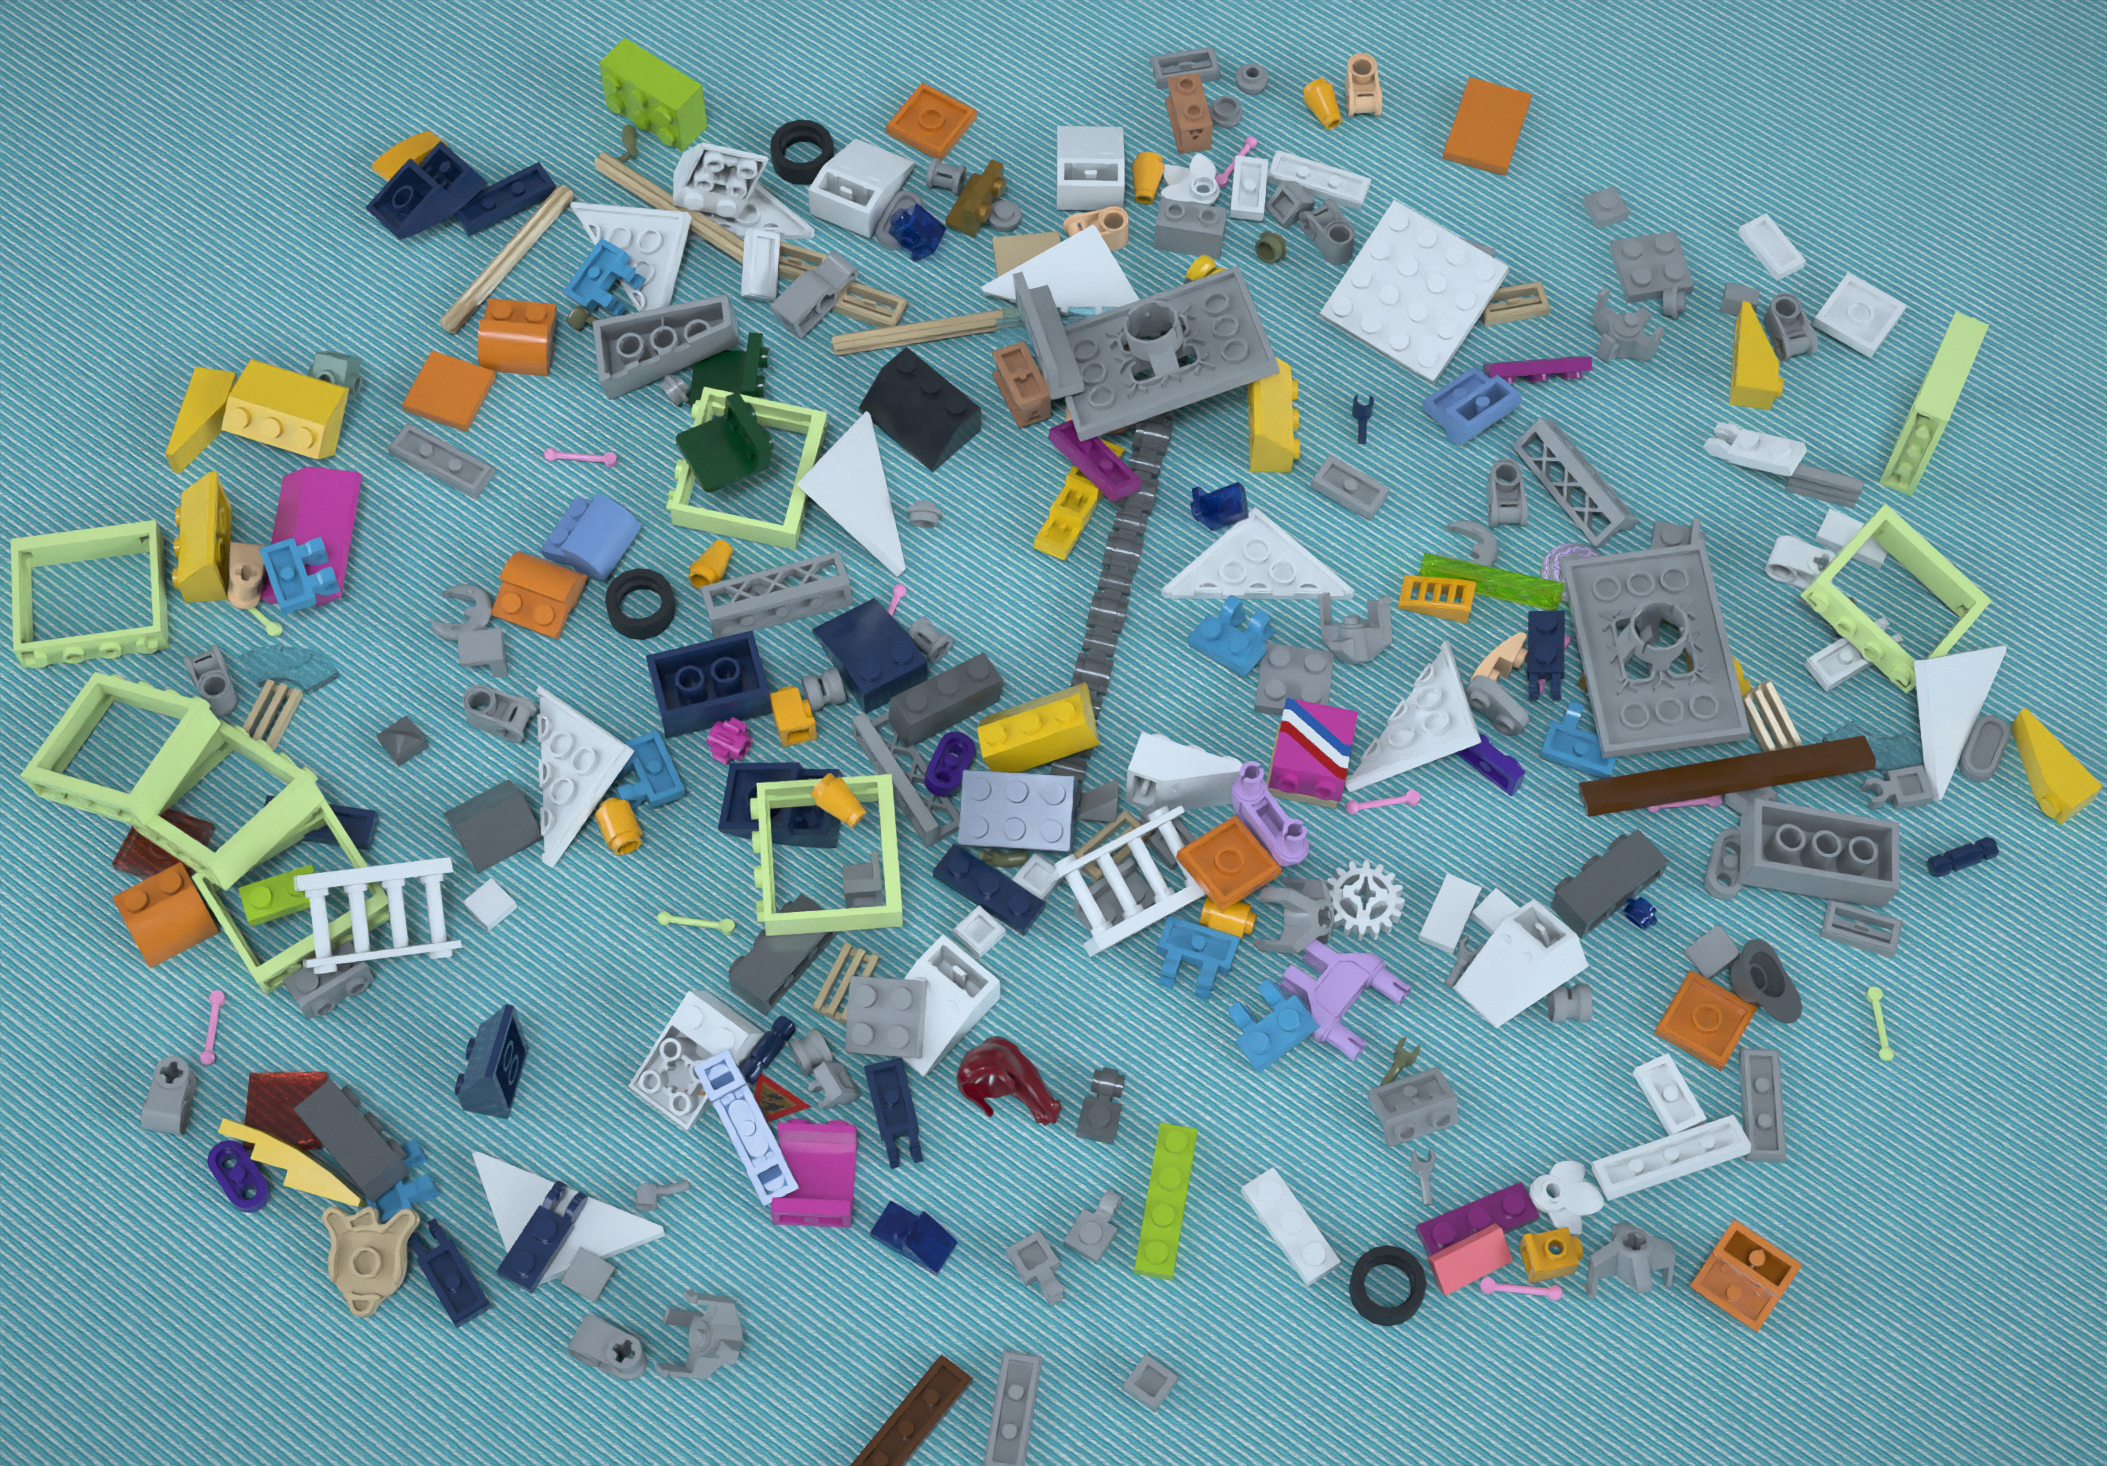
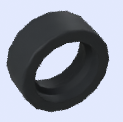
M811 120L787 122L778 128L771 138L770 151L774 170L783 180L792 184H812L822 167L834 157V146L830 132L821 124ZM798 142H810L822 149L819 157L805 163L786 159L783 156V151L790 145Z
M641 568L628 570L614 578L607 588L605 604L609 620L616 631L623 636L639 640L656 637L665 631L674 619L675 601L670 583L660 573L651 569ZM640 589L651 590L660 595L661 607L649 617L642 619L629 618L620 611V601L632 591Z
M1387 1245L1375 1247L1360 1257L1351 1274L1349 1293L1353 1306L1362 1317L1373 1324L1393 1326L1402 1324L1415 1315L1424 1299L1427 1282L1424 1269L1415 1256L1403 1248ZM1382 1264L1392 1265L1406 1273L1410 1281L1411 1290L1409 1297L1403 1304L1398 1307L1387 1308L1377 1305L1367 1296L1364 1287L1365 1277L1375 1266Z

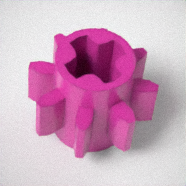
M734 717L729 722L726 720L724 722L717 721L710 730L706 744L711 747L710 751L713 752L711 757L725 765L730 760L732 762L734 760L741 761L748 753L752 744V737L748 736L749 732L746 731L747 724Z

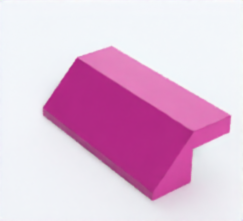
M306 466L283 476L271 545L293 537L297 546L318 537L322 538L329 562L321 565L305 564L304 567L309 576L332 566L340 592L331 595L315 594L318 603L315 604L316 607L339 599L342 596L362 475L358 472ZM266 571L261 599L272 605L278 601Z

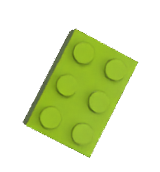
M624 37L599 62L605 103L608 108L616 114L621 113L629 118L638 128L646 129L653 133L665 145H672L683 152L707 128L702 85Z

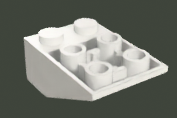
M1057 126L1056 210H1101L1110 206H1117L1123 209L1125 188L1123 127Z
M854 139L822 167L808 189L810 214L870 238L894 195L899 192L915 166V162L861 140Z
M702 142L682 154L674 171L673 205L693 211L699 210L717 214L721 217L738 219L764 171L769 157Z
M1142 732L1127 771L1125 802L1145 809L1152 804L1157 810L1167 805L1170 811L1181 805L1184 810L1232 804V785L1234 780L1240 775V768L1243 764L1231 756H1216L1207 753L1196 745L1185 746L1172 742L1161 734L1150 735Z
M1533 899L1503 919L1456 983L1454 990L1497 1029L1587 968L1588 964L1577 934L1538 901Z
M942 935L917 960L904 978L906 980L927 981L922 1058L899 1057L923 1078L1000 999V980L945 935Z
M689 991L628 1087L684 1129L690 1130L713 1103L710 1101L694 1066L729 1049L740 1068L744 1061L750 1058V1053L765 1033L708 991Z

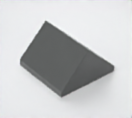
M509 779L443 813L477 874L544 839L522 792Z

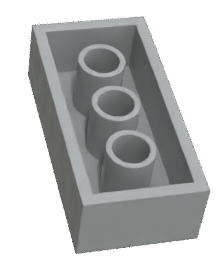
M1755 798L1740 817L1739 884L1883 908L1900 890L1899 822Z

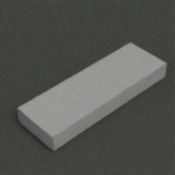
M410 423L404 426L388 447L389 454L475 500L496 475L494 467Z
M1741 1048L1738 1057L1743 1131L1751 1143V1150L1749 1154L1745 1155V1161L1784 1163L1787 1158L1779 1050Z
M1003 1350L983 1466H1025L1042 1356Z

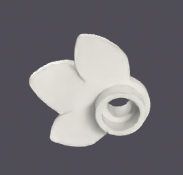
M1197 153L1192 159L1189 168L1164 165L1163 177L1167 187L1161 191L1160 195L1163 198L1208 206L1218 200L1220 188L1215 180L1217 169L1206 156Z
M1569 1160L1556 1163L1551 1168L1549 1174L1536 1178L1530 1186L1529 1197L1536 1210L1548 1213L1556 1229L1568 1227L1570 1235L1579 1236L1582 1233L1581 1217L1598 1212L1604 1206V1199L1597 1188L1588 1182H1583L1585 1166L1580 1162ZM1546 1188L1552 1192L1554 1198L1547 1194Z

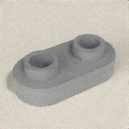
M1481 675L1473 677L1466 688L1469 703L1493 721L1494 727L1501 733L1506 735L1520 734L1529 722L1528 713L1494 680Z
M1735 828L1725 829L1717 836L1712 846L1704 877L1707 891L1713 897L1721 900L1734 898L1744 885L1739 884L1740 830ZM1725 848H1732L1736 855L1727 853ZM1717 879H1722L1726 881L1728 886L1724 887L1720 885Z

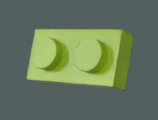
M310 864L238 888L250 926L252 927L310 908L309 897L305 898V891H295L293 876L316 873L314 866Z

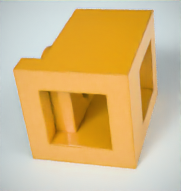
M787 686L775 693H771L772 714L781 747L784 748L817 740L816 723L814 717H812L809 700H801L798 687Z
M1568 1227L1534 1235L1532 1233L1524 1234L1518 1246L1529 1284L1575 1274L1579 1266L1578 1260L1583 1259V1248L1578 1236L1571 1237ZM1558 1246L1560 1254H1552L1548 1248Z

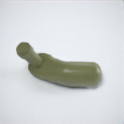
M626 125L622 129V142L628 151L616 158L622 163L631 157L634 160L637 156L636 131L632 125Z
M982 850L978 853L979 859L985 860L988 865L995 867L1012 868L1022 866L1029 860L1028 853L1023 850L1007 854L995 850L988 852Z

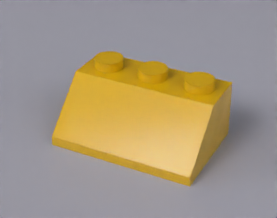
M1276 356L1280 373L1247 384L1250 472L1291 473L1293 459L1300 458V438H1294L1293 430H1298L1299 409H1293L1292 400L1297 401L1298 380H1292L1291 366Z
M250 359L228 395L221 430L317 460L334 456L349 388L259 360Z
M217 471L207 473L181 493V507H176L175 520L177 527L180 528V535L174 538V553L176 559H178V568H173L172 579L174 589L180 590L185 603L228 600L232 507Z
M1086 682L985 716L977 727L982 758L992 772L1018 773L1100 745Z

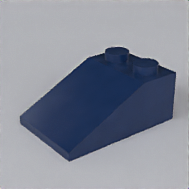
M875 598L812 629L813 635L833 666L838 669L840 677L865 714L889 703L892 697L928 680L927 661L910 635Z
M505 1004L479 1026L476 1038H470L466 1049L468 1065L465 1074H459L455 1086V1096H458L463 1111L503 1119L509 1118L529 1051L514 1005Z

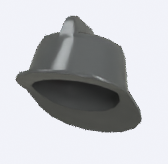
M1761 939L1750 940L1744 945L1742 956L1730 964L1731 982L1736 994L1744 1002L1753 1004L1758 1008L1763 1007L1777 1021L1786 1024L1796 1022L1801 1017L1802 1003L1795 985L1783 968L1775 950Z

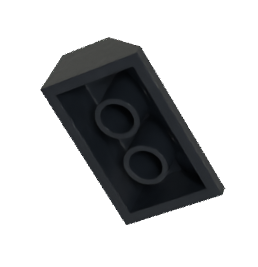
M907 347L881 368L859 406L860 413L864 414L866 411L870 413L873 424L932 473L981 431V408Z

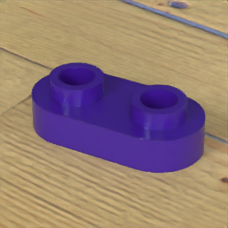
M949 732L941 738L924 775V784L931 793L941 797H948L958 791L962 782L963 770L968 769L975 753V745L970 737L960 732Z
M226 1140L216 1144L209 1152L207 1163L223 1191L237 1210L244 1213L260 1210L265 1206L270 1196V1188L265 1178L240 1143ZM228 1160H237L233 1168H224ZM248 1190H257L256 1195L253 1198H244V1195Z

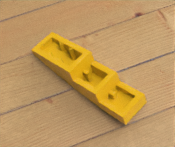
M1100 439L1112 452L1122 459L1125 448ZM1075 465L1067 474L1065 486L1052 504L1049 517L1036 535L1033 544L1034 549L1064 561L1077 543L1104 495Z
M222 1119L218 1131L219 1134L255 1144L251 1160L288 1170L283 1186L356 1207L365 1208L368 1206L362 1193L338 1172L307 1151L269 1132L232 1119Z

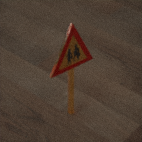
M760 1074L757 1078L755 1099L767 1122L811 1108V1106L763 1074ZM699 1091L697 1095L705 1096L706 1092Z

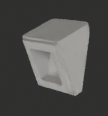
M1283 180L1265 204V208L1284 228H1288L1299 219V213L1305 210L1309 211L1316 202L1299 183Z
M1727 282L1720 312L1737 316L1742 301L1750 302L1754 312H1756L1760 290Z
M1119 780L1082 793L1079 819L1116 822Z
M1720 925L1712 928L1684 950V954L1700 975L1708 980L1730 968V964L1738 960L1741 955L1739 949Z

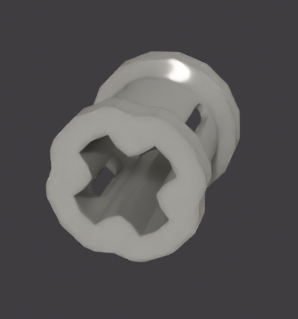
M933 158L927 172L926 186L930 188L934 187V185L952 190L955 195H960L965 184L967 167L960 165L958 168L941 163L939 158ZM941 174L952 176V179L942 177Z
M923 616L914 622L907 633L915 645L928 655L927 659L932 663H937L951 648L953 638L948 634L942 635L930 625L931 621L926 616Z

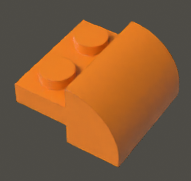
M488 298L484 319H480L478 331L479 366L495 372L549 376L554 350L552 339L558 313L556 304Z
M517 551L507 561L500 574L499 579L503 582L493 605L491 615L559 640L571 608L576 609L588 576L531 554Z
M182 862L112 897L129 932L150 968L219 933Z
M1734 1219L1689 1288L1757 1333L1802 1264Z

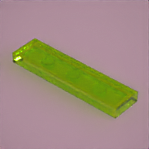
M1425 552L1419 576L1463 579L1477 582L1474 594L1551 611L1558 609L1564 583Z

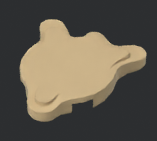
M331 1206L322 1214V1222L329 1231L331 1238V1249L328 1256L330 1280L343 1293L342 1296L348 1302L350 1312L354 1316L370 1317L376 1312L380 1303L391 1296L403 1282L408 1264V1239L418 1227L420 1216L415 1210L405 1208L396 1213L387 1223L382 1224L380 1212L375 1207H365L356 1214L349 1215L342 1208Z

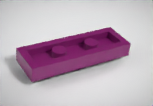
M1592 356L1483 364V373L1489 378L1499 375L1507 383H1515V376L1528 375V382L1549 380L1548 374L1561 373L1562 379L1582 378V371L1593 370Z
M1073 420L1050 428L1048 439L1112 502L1140 490L1142 480L1097 436L1080 442Z
M1519 1182L1418 1224L1415 1231L1428 1257L1495 1223L1502 1228L1505 1235L1536 1222L1539 1214L1523 1183Z

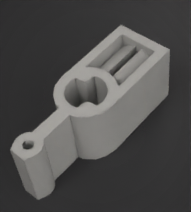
M836 251L830 252L826 260L815 271L808 270L801 274L770 305L777 321L799 339H802L833 308L838 300L839 292L850 281L856 279L859 271Z

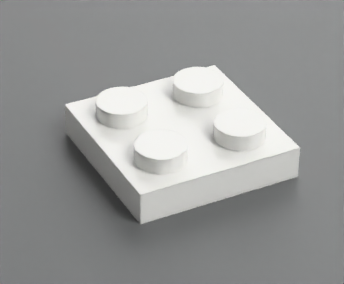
M1848 272L1815 316L1812 326L1863 355L1872 358L1904 314L1907 305Z

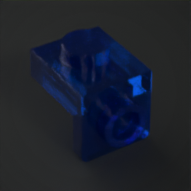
M1239 482L1210 493L1205 492L1200 486L1192 488L1193 501L1190 504L1191 512L1198 522L1203 523L1211 531L1249 518L1245 487Z

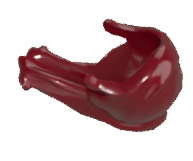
M992 1036L987 1038L983 1044L965 1053L956 1075L958 1090L965 1099L979 1107L987 1117H991L994 1111L984 1098H999L1012 1095L1025 1103L1033 1114L1036 1123H1042L1044 1126L1050 1122L1052 1124L1056 1123L1061 1110L1060 1101L1054 1100L1036 1067L1021 1053L1017 1045L1006 1038Z

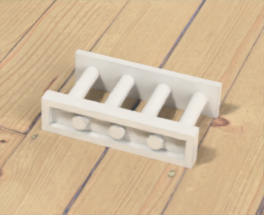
M1166 805L1149 814L1147 817L1150 822L1079 859H1076L1075 855L1072 854L1054 864L1056 871L1047 877L1048 882L1052 884L1064 877L1066 878L1093 928L1090 931L1093 938L1083 944L1089 957L1207 895L1176 859L1177 851L1185 847L1171 821L1185 812L1182 805L1171 811ZM1156 829H1159L1186 878L1183 881L1186 888L1175 893L1172 887L1168 888L1141 839L1142 836ZM1125 845H1128L1155 894L1153 900L1156 904L1147 909H1144L1142 904L1137 905L1110 853ZM1097 861L1124 910V913L1121 914L1124 921L1115 926L1112 925L1110 920L1106 922L1079 872V869Z
M451 857L293 876L295 891H305V898L309 897L316 951V958L303 959V966L306 968L313 967L314 974L336 972L338 971L337 964L425 952H429L430 959L452 956V949L462 948L461 940L447 941L440 881H444L443 873L453 872ZM420 876V882L425 883L432 943L409 946L402 886L406 885L405 878ZM382 881V888L387 889L393 948L370 951L364 891L367 890V883ZM343 886L344 893H348L355 953L332 956L325 895H329L328 887Z

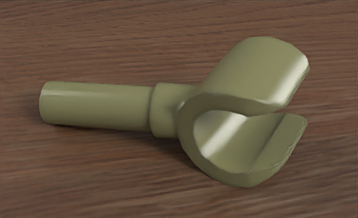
M583 306L574 307L566 317V321L579 330L582 329L586 322L593 325L592 321L600 320L591 315Z
M1407 1037L1399 1040L1394 1052L1395 1060L1380 1086L1393 1082L1404 1067L1415 1063L1420 1051V1045L1416 1047L1413 1053H1406L1402 1048Z

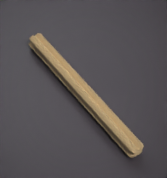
M601 152L594 161L596 170L659 210L688 212L692 217L690 230L743 263V239L697 210L693 211L673 205V195L607 152Z
M564 184L558 185L441 317L440 326L445 331L454 334L460 329L574 198L573 191L570 188H567Z
M1018 307L834 335L831 342L834 354L843 355L1022 327L1024 323Z

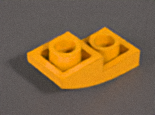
M429 130L416 134L396 144L372 163V170L389 182L409 158L419 165L440 141L446 146L447 143Z

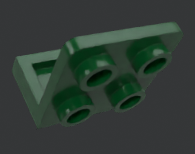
M749 332L746 351L724 350L694 363L689 395V405L691 408L696 400H701L704 387L732 393L739 391L741 395L756 398L765 397L766 377L763 376L764 368H769L770 348L764 347L763 333Z
M739 391L726 396L724 415L683 431L676 436L677 447L700 486L707 493H712L769 469L771 450L774 448L768 431L762 430L758 425L753 406L750 402L745 403Z

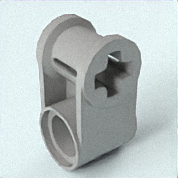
M1328 199L1324 201L1323 206L1311 212L1305 210L1299 213V223L1302 231L1315 244L1329 263L1341 265L1350 261L1353 255L1355 229L1344 217L1333 200Z
M1787 292L1775 295L1766 312L1763 323L1773 343L1778 359L1780 361H1787L1790 359V356L1805 352L1809 355L1815 354L1818 349L1817 336L1807 319L1800 300L1795 295Z
M1499 459L1491 468L1486 486L1489 527H1496L1497 524L1518 523L1520 527L1527 525L1528 505L1524 493L1523 471L1518 462L1513 459ZM1498 478H1506L1510 482L1505 483L1500 481Z
M218 644L212 645V650L194 657L184 656L183 660L193 684L197 687L201 698L211 705L209 709L212 713L220 717L232 713L237 707L238 696L228 675L230 672Z
M480 684L468 688L462 699L467 722L470 726L499 736L512 743H521L523 741V730L529 718L535 716L537 711L536 706L523 697L510 695ZM480 704L488 705L484 710L473 709Z
M168 1056L156 1065L149 1094L144 1102L141 1113L142 1129L177 1135L185 1133L189 1123L190 1108L197 1087V1079L183 1058Z
M591 1314L585 1315L566 1349L578 1361L591 1367H597L625 1381L639 1378L645 1372L647 1366V1357L636 1337L613 1327L605 1320ZM631 1352L633 1353L634 1357L632 1359L625 1358L621 1363L619 1359L621 1355L628 1357Z

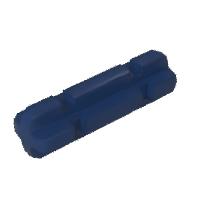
M1985 837L1977 840L1974 845L1969 843L1944 853V856L1939 854L1930 857L1927 860L1929 872L1932 876L1939 878L1950 874L1951 870L1956 872L1981 863L1982 859H1985V861L1992 859L1999 854L1997 842L1994 838Z
M779 1016L771 1026L772 1031H767L750 1053V1060L746 1059L739 1069L746 1082L750 1084L757 1082L759 1075L763 1074L762 1069H767L783 1048L784 1040L788 1041L795 1032L796 1025L785 1016Z

